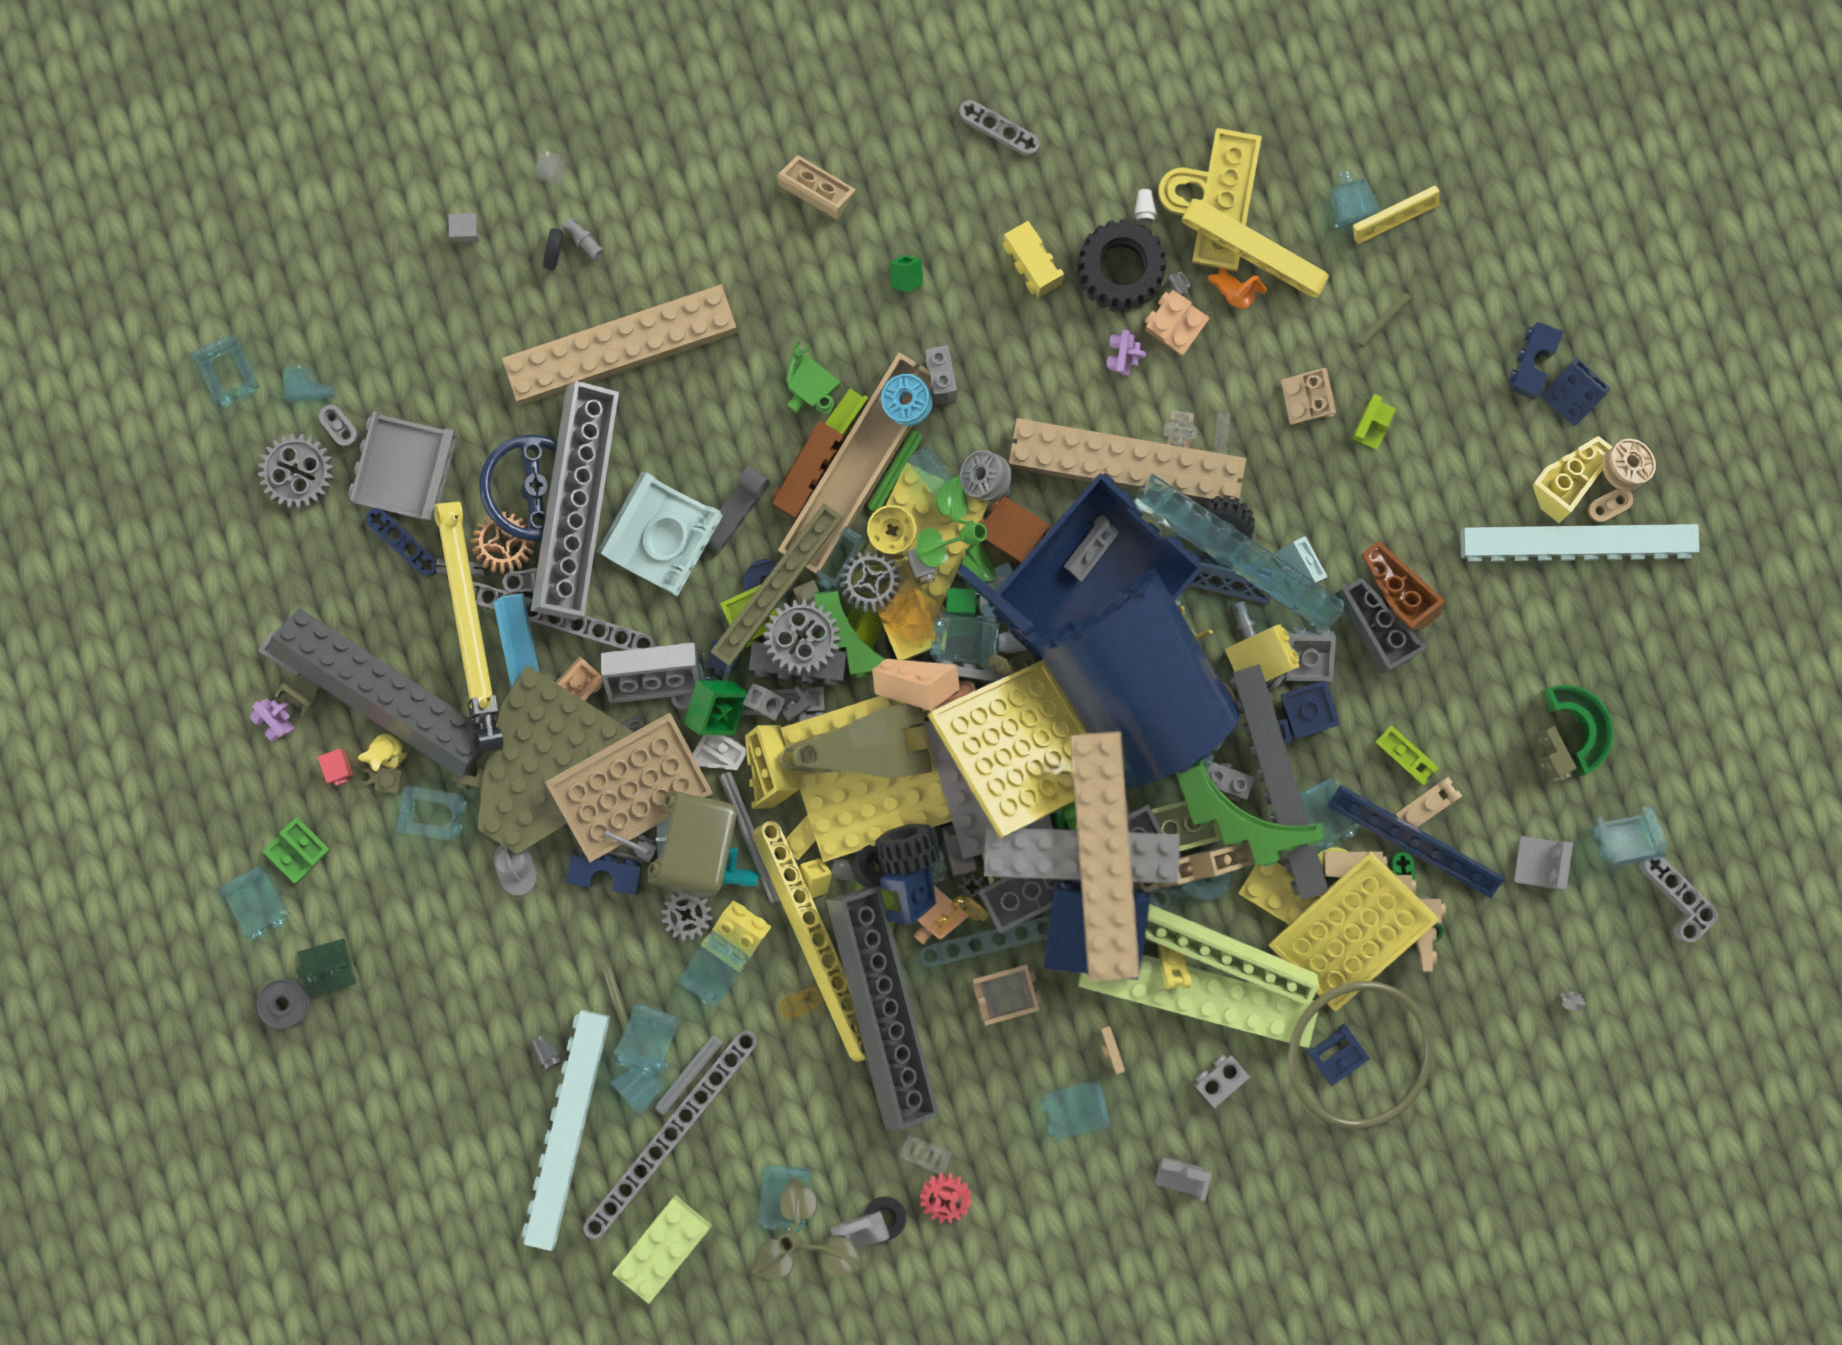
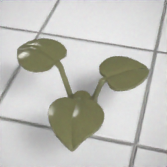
M792 1178L783 1190L780 1209L785 1219H796V1222L788 1229V1234L780 1236L778 1240L769 1239L761 1244L757 1252L752 1274L766 1279H777L788 1275L794 1266V1260L789 1254L798 1250L825 1251L821 1257V1263L824 1270L832 1276L843 1277L857 1272L859 1269V1255L853 1243L847 1238L833 1236L828 1240L827 1247L803 1244L802 1237L795 1230L800 1224L801 1219H809L814 1215L817 1209V1198L807 1185L798 1178Z

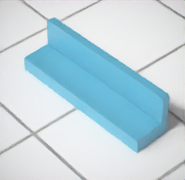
M523 593L501 596L494 602L511 689L527 665L539 672Z

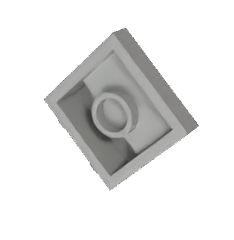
M1295 626L1292 628V631H1287L1289 635L1288 642L1291 649H1294L1299 657L1298 664L1300 667L1286 672V681H1333L1336 644L1334 632L1330 631V628L1317 627L1316 631H1307V628Z

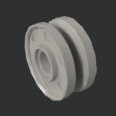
M978 450L969 455L961 466L960 482L964 492L971 497L986 502L997 500L1006 492L1010 485V465L1006 459L991 451Z

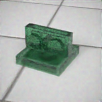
M345 938L298 951L302 969L296 971L299 980L305 979L309 997L357 984Z

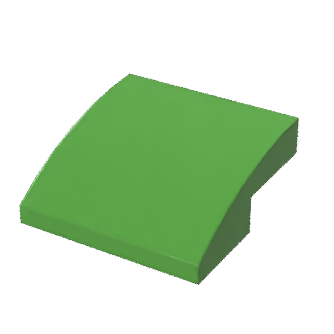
M297 817L279 832L280 835L262 850V853L294 885L302 880L330 851Z

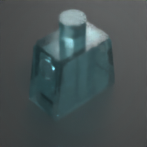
M1350 169L1337 174L1340 185L1334 186L1331 191L1335 228L1360 222L1381 212L1365 178L1354 181Z
M661 1057L651 1066L644 1059L611 1080L610 1083L632 1108L641 1115L666 1085L660 1076L669 1069V1066Z

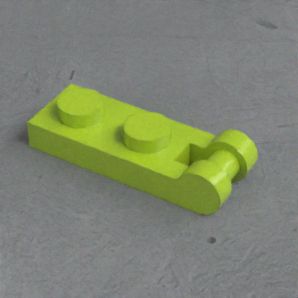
M1392 725L1374 742L1423 787L1428 782L1427 779L1430 775H1435L1439 770L1428 757ZM1420 763L1425 767L1421 772L1416 769Z

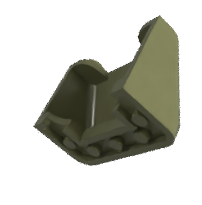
M668 791L663 805L665 811L672 814L662 858L652 862L648 868V883L695 898L714 896L719 892L722 885L737 817V807L727 802L678 791Z

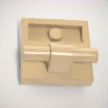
M1327 368L1317 369L1281 380L1290 425L1300 424L1321 417L1331 418L1336 414Z

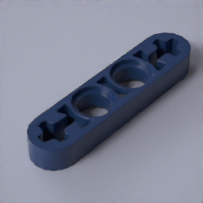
M375 508L367 513L366 522L369 527L419 573L427 577L437 573L436 567H439V565H436L437 560L386 512ZM375 514L377 516L382 514L380 519L387 524L385 528L378 523L373 525L375 520L372 517ZM394 528L400 531L399 539L390 541L388 538L389 531ZM409 544H414L417 547V552L414 556L409 557L405 554V548ZM421 556L427 562L432 560V570L426 569L423 571L425 566L417 559Z

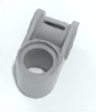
M537 568L507 573L503 578V587L507 592L514 594H533ZM513 578L520 580V585L516 589H510L508 586L509 581Z

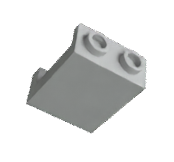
M948 345L926 349L927 359L925 361L930 372L934 405L957 401V387Z

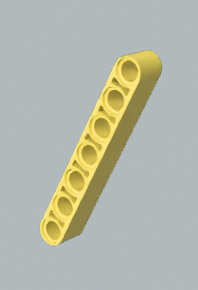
M1192 199L1182 218V222L1188 227L1311 297H1319L1329 278L1325 271L1201 200Z

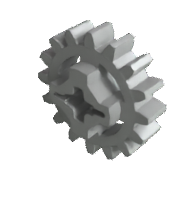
M679 893V897L671 894L670 896L673 901H665L664 904L668 909L661 911V913L667 915V918L662 920V923L669 924L666 931L673 929V937L676 938L681 934L682 940H686L687 935L690 936L691 940H694L695 933H698L700 936L704 935L702 928L709 929L710 926L706 921L713 919L712 916L707 914V912L712 910V907L705 906L708 899L700 900V897L695 898L683 893ZM683 899H691L685 906L676 904ZM698 904L702 909V918L697 913ZM690 909V915L694 919H686L684 921V915L679 910L688 911ZM672 912L677 916L678 921L676 925L672 920ZM688 924L698 926L691 931H684Z

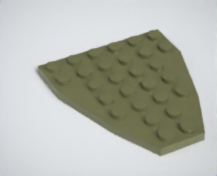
M527 665L501 705L496 727H499L502 732L503 749L489 752L483 775L477 829L514 853L520 854L563 828L568 823L545 782L634 732Z

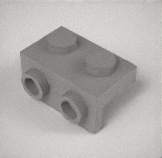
M1210 762L1207 772L1219 791L1227 793L1226 798L1236 802H1240V799L1247 800L1254 777Z

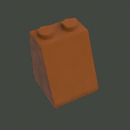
M1003 496L1001 500L997 499L989 508L991 514L988 518L983 517L979 521L987 529V537L983 542L1016 566H1019L1047 534L1050 525Z

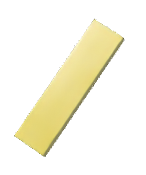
M1433 186L1354 224V240L1357 244H1361L1439 206L1438 188Z

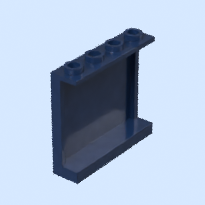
M1068 879L1054 881L1043 968L1088 974L1082 886L1080 883H1074ZM1135 888L1132 891L1140 974L1150 908V892ZM1137 977V978H1124V979L1139 980V977Z

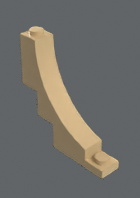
M1246 841L1238 846H1224L1179 858L1178 883L1132 882V889L1139 888L1148 892L1158 888L1180 885L1196 879L1217 876L1256 864L1249 841Z

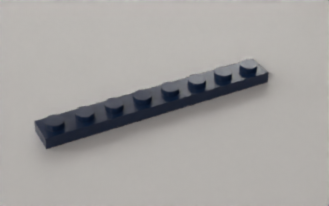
M1339 785L1328 802L1329 808L1489 898H1492L1504 881L1502 875L1342 785Z

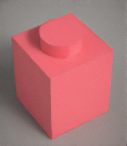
M337 749L318 756L327 783L340 786L348 783V778L354 776L345 750Z

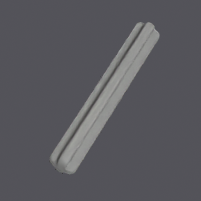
M712 1036L656 1104L655 1109L659 1113L666 1114L722 1045L720 1039Z

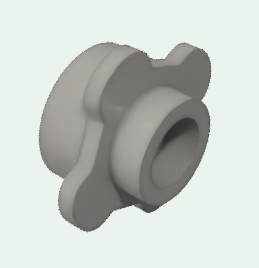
M1178 272L1173 276L1171 274L1168 276L1170 280L1169 285L1172 290H1175L1180 295L1188 292L1187 288L1190 287V283L1183 273Z
M1569 991L1567 994L1561 993L1560 995L1563 998L1562 1006L1567 1009L1580 1011L1581 1006L1586 1005L1583 1002L1582 996L1576 992Z

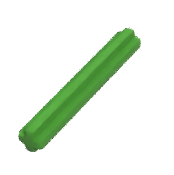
M912 430L870 500L868 509L872 512L883 506L903 468L920 443L922 435L917 431Z

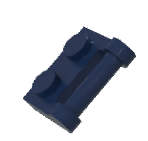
M1345 1024L1338 1027L1339 1030L1315 1048L1310 1047L1306 1050L1330 1086L1339 1082L1370 1059ZM1343 1038L1347 1039L1349 1042L1347 1045L1325 1061L1321 1060L1319 1057L1321 1054Z

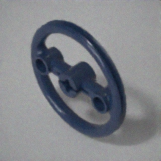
M541 435L517 436L500 444L487 458L480 476L481 500L493 522L506 533L528 541H542L546 514L543 512L542 496L546 492L548 484L544 476L540 475L539 458L542 455L541 447L556 453L558 441ZM515 448L521 449L520 457L525 464L526 480L521 486V494L524 499L528 500L529 504L527 529L511 523L499 512L493 501L490 489V480L495 465L500 458ZM526 450L534 451L536 458L528 457ZM532 483L535 488H538L537 492L534 491L533 487H530ZM538 517L541 519L542 526H536L532 518Z

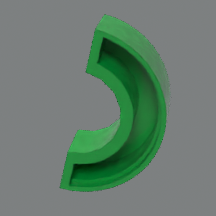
M1558 685L1542 690L1541 694L1550 712L1558 710L1569 712L1580 722L1583 731L1582 742L1578 749L1570 754L1577 767L1576 770L1579 776L1593 772L1605 761L1613 744V722L1606 706L1596 695L1578 686Z

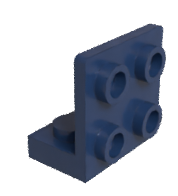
M1576 357L1563 373L1542 393L1541 397L1573 426H1576L1607 395L1610 387Z

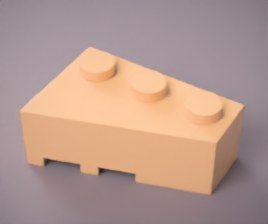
M886 659L872 669L875 694L930 711L960 689L957 665Z

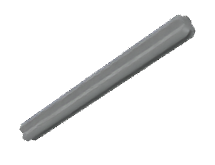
M730 772L723 773L719 778L729 803L737 807L736 820L771 903H776L780 899L753 840L755 829Z

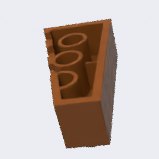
M821 421L818 422L816 428L809 435L805 447L798 453L797 461L793 468L790 467L785 474L784 484L774 492L771 499L774 500L772 504L775 508L797 520L844 443L843 434Z

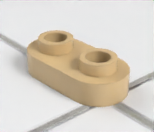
M1615 489L1591 502L1587 509L1588 516L1592 521L1602 523L1629 509L1633 504V495L1630 491ZM1617 497L1622 498L1623 503L1621 505L1616 502ZM1597 507L1602 509V515L1596 513Z

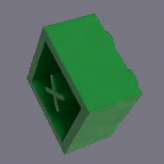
M697 680L683 723L698 735H735L745 707L743 702L748 692L733 681Z

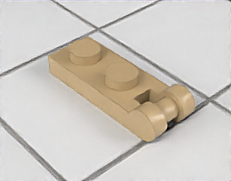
M1448 776L1394 815L1415 827H1419L1448 805L1458 800L1462 795L1459 790L1456 791L1451 785L1453 782ZM1443 789L1448 795L1445 799H1442L1438 794Z

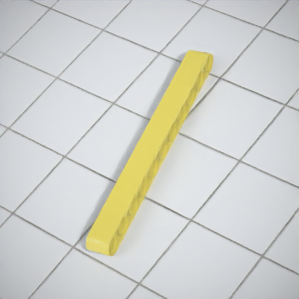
M768 821L754 830L753 840L850 1058L856 1062L867 1060L866 1052L863 1054L861 1051V1045L864 1047L845 971L780 826L774 821ZM765 830L768 831L769 838L765 835ZM774 851L779 855V860L775 857ZM784 873L787 874L788 881L784 878ZM793 894L797 896L798 903L794 900ZM803 915L807 918V924L803 921ZM813 937L817 941V946L813 943ZM822 958L826 961V967L822 963ZM832 980L836 984V989L832 986ZM842 1002L845 1004L846 1010H843ZM851 1023L855 1026V1032L851 1028Z

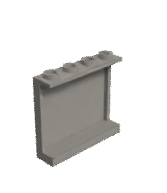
M373 411L372 417H369L366 423V430H368L366 439L362 440L360 446L362 456L355 465V482L349 488L348 495L350 501L358 505L378 508L383 511L435 523L434 506L441 502L458 434L454 430L429 427L383 416Z

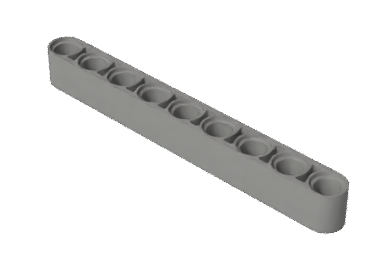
M472 581L476 604L483 608L495 611L494 602L501 596L515 595L514 593ZM493 592L495 595L494 601L489 604L485 603V595ZM524 597L528 614V610L532 606V599ZM538 613L537 616L530 617L528 614L529 622L624 651L639 648V642L643 639L649 640V648L656 647L655 641L647 634L584 615V617L580 618L583 620V627L578 631H574L572 624L575 620L561 618L560 622L552 624L550 621L551 615ZM598 626H604L606 630L604 636L596 637L594 634L595 629ZM622 632L627 633L628 640L624 644H618L616 641L618 634Z

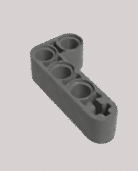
M750 465L742 472L738 478L737 487L719 510L723 517L706 545V548L716 555L723 550L770 484L767 477Z

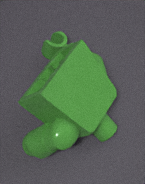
M799 340L793 346L794 353L787 369L786 382L788 390L794 395L787 406L796 414L805 404L812 410L817 409L822 414H828L834 407V400L831 395L841 387V382L808 355L804 357L803 355L810 349V346L807 344L804 350H801L799 348L801 340Z

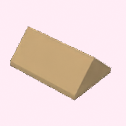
M798 155L777 176L780 187L836 220L840 218L856 191L853 187Z

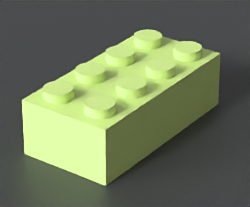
M675 1195L612 1274L649 1304L712 1225Z

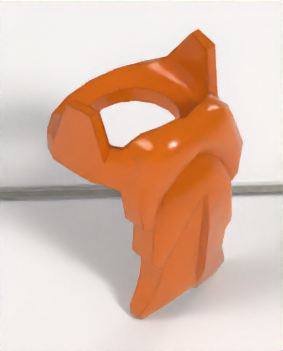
M1219 268L1218 274L1208 276L1209 282L1217 286L1220 293L1227 297L1226 300L1239 309L1245 310L1254 302L1255 291L1263 295L1267 291L1257 275H1254L1245 283H1241L1236 277H1232L1226 269Z

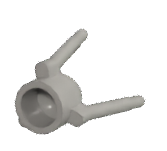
M604 832V835L635 849L633 853L636 854L631 855L612 850L606 853L612 856L634 860L641 864L644 861L650 863L657 849V846L653 845L654 840L647 838L643 834L637 837L644 842L639 841L638 844H635L611 832Z

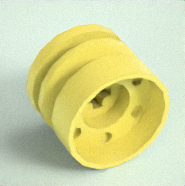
M886 505L880 507L871 515L868 521L867 533L871 544L876 550L883 554L897 556L905 553L913 546L916 540L917 527L913 516L908 510L899 505ZM890 525H892L893 528H899V530L896 531V537H893L892 535L887 536L886 533L889 531L888 527Z

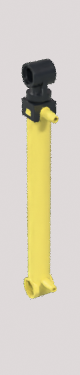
M459 501L438 503L434 506V515L441 535L470 700L468 702L470 719H473L474 726H479L480 729L474 732L475 748L477 753L499 751L503 749V736L499 727H493V723L497 722L495 714L498 712L496 696L492 694L462 526V506Z

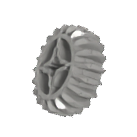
M866 550L867 557H862V554L858 552L857 557L859 560L855 561L851 557L849 561L852 566L846 564L843 566L844 570L848 573H841L840 577L847 581H842L840 587L847 588L842 592V595L844 597L849 596L847 599L848 604L855 602L854 608L856 610L863 605L864 613L868 612L869 607H872L873 613H877L876 606L880 605L884 611L886 610L885 602L891 606L894 604L891 596L897 599L900 597L899 593L894 590L903 589L900 583H896L901 582L903 576L896 575L901 569L899 566L893 567L896 563L894 559L887 562L888 554H884L880 558L878 550L875 551L874 556H871L870 550ZM868 565H879L887 571L873 572ZM862 568L863 577L853 586V578L856 572ZM867 573H869L870 577H872V579L875 581L876 591L874 590L873 586L870 585V583H866L868 582ZM891 577L889 588L881 595L879 590L881 584ZM870 591L875 598H863L856 592Z

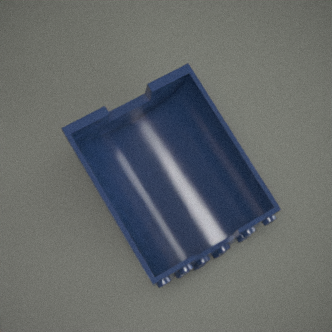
M1100 472L988 601L989 607L995 608L992 611L995 617L1001 623H1007L1009 625L1007 628L1008 632L1040 661L1043 658L1034 645L1036 642L1072 619L1080 622L1117 599L1114 594L1116 591L1152 568L1157 570L1174 601L1178 599L1204 568L1200 564L1201 560L1194 553H1188L1182 548L1184 545L1178 538L1174 536L1172 538L1170 536L1162 537L1156 525L1151 522L1147 523L1142 518L1143 514L1133 507L1135 503L1131 501V495L1124 489L1119 490L1114 485L1115 481L1106 473L1102 474ZM1103 515L1109 520L1110 524L1118 529V535L1081 582L1074 578L1064 568V565L1093 529L1095 520ZM1007 602H1009L1014 608H1016L1021 614H1023L1028 620H1030L1034 624V632H1032L1030 635H1028L1025 632L1031 624L1028 621H1026L1017 611H1015Z
M1152 568L1116 591L1114 594L1117 599L1084 620L1078 622L1076 619H1072L1034 644L1088 734L1120 732L1124 786L1128 788L1158 781L1178 771L1183 773L1192 767V763L1199 759H1206L1212 754L1211 750L1232 732L1240 718L1239 709L1155 568Z

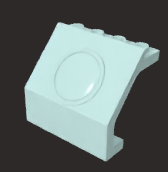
M641 472L596 552L630 572L678 596L723 515L714 507L705 506L668 487L649 473Z

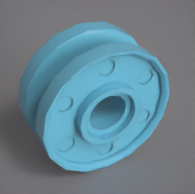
M900 374L894 376L886 383L882 390L881 403L883 410L894 422L902 426H913L921 423L928 417L932 410L933 397L931 390L919 377L913 374ZM911 395V402L909 404L903 405V398L905 396Z

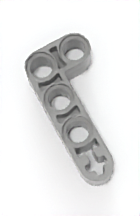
M1648 854L1640 859L1639 868L1641 872L1685 914L1674 927L1675 937L1682 942L1697 941L1716 922L1718 913L1715 907L1661 855ZM1649 861H1655L1654 867L1656 869H1650L1651 863ZM1668 875L1674 879V884L1670 888L1665 883ZM1685 892H1688L1691 896V901L1688 904H1685L1682 899ZM1703 908L1708 912V918L1705 921L1700 918V911ZM1687 925L1692 930V934L1688 938L1683 933Z

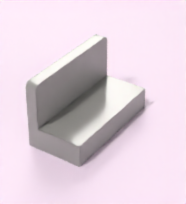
M880 1211L842 1222L830 1229L833 1236L844 1235L845 1238L853 1243L856 1249L889 1238Z

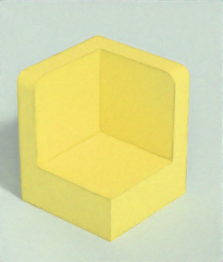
M821 858L800 864L799 870L811 897L815 898L828 893L832 872Z

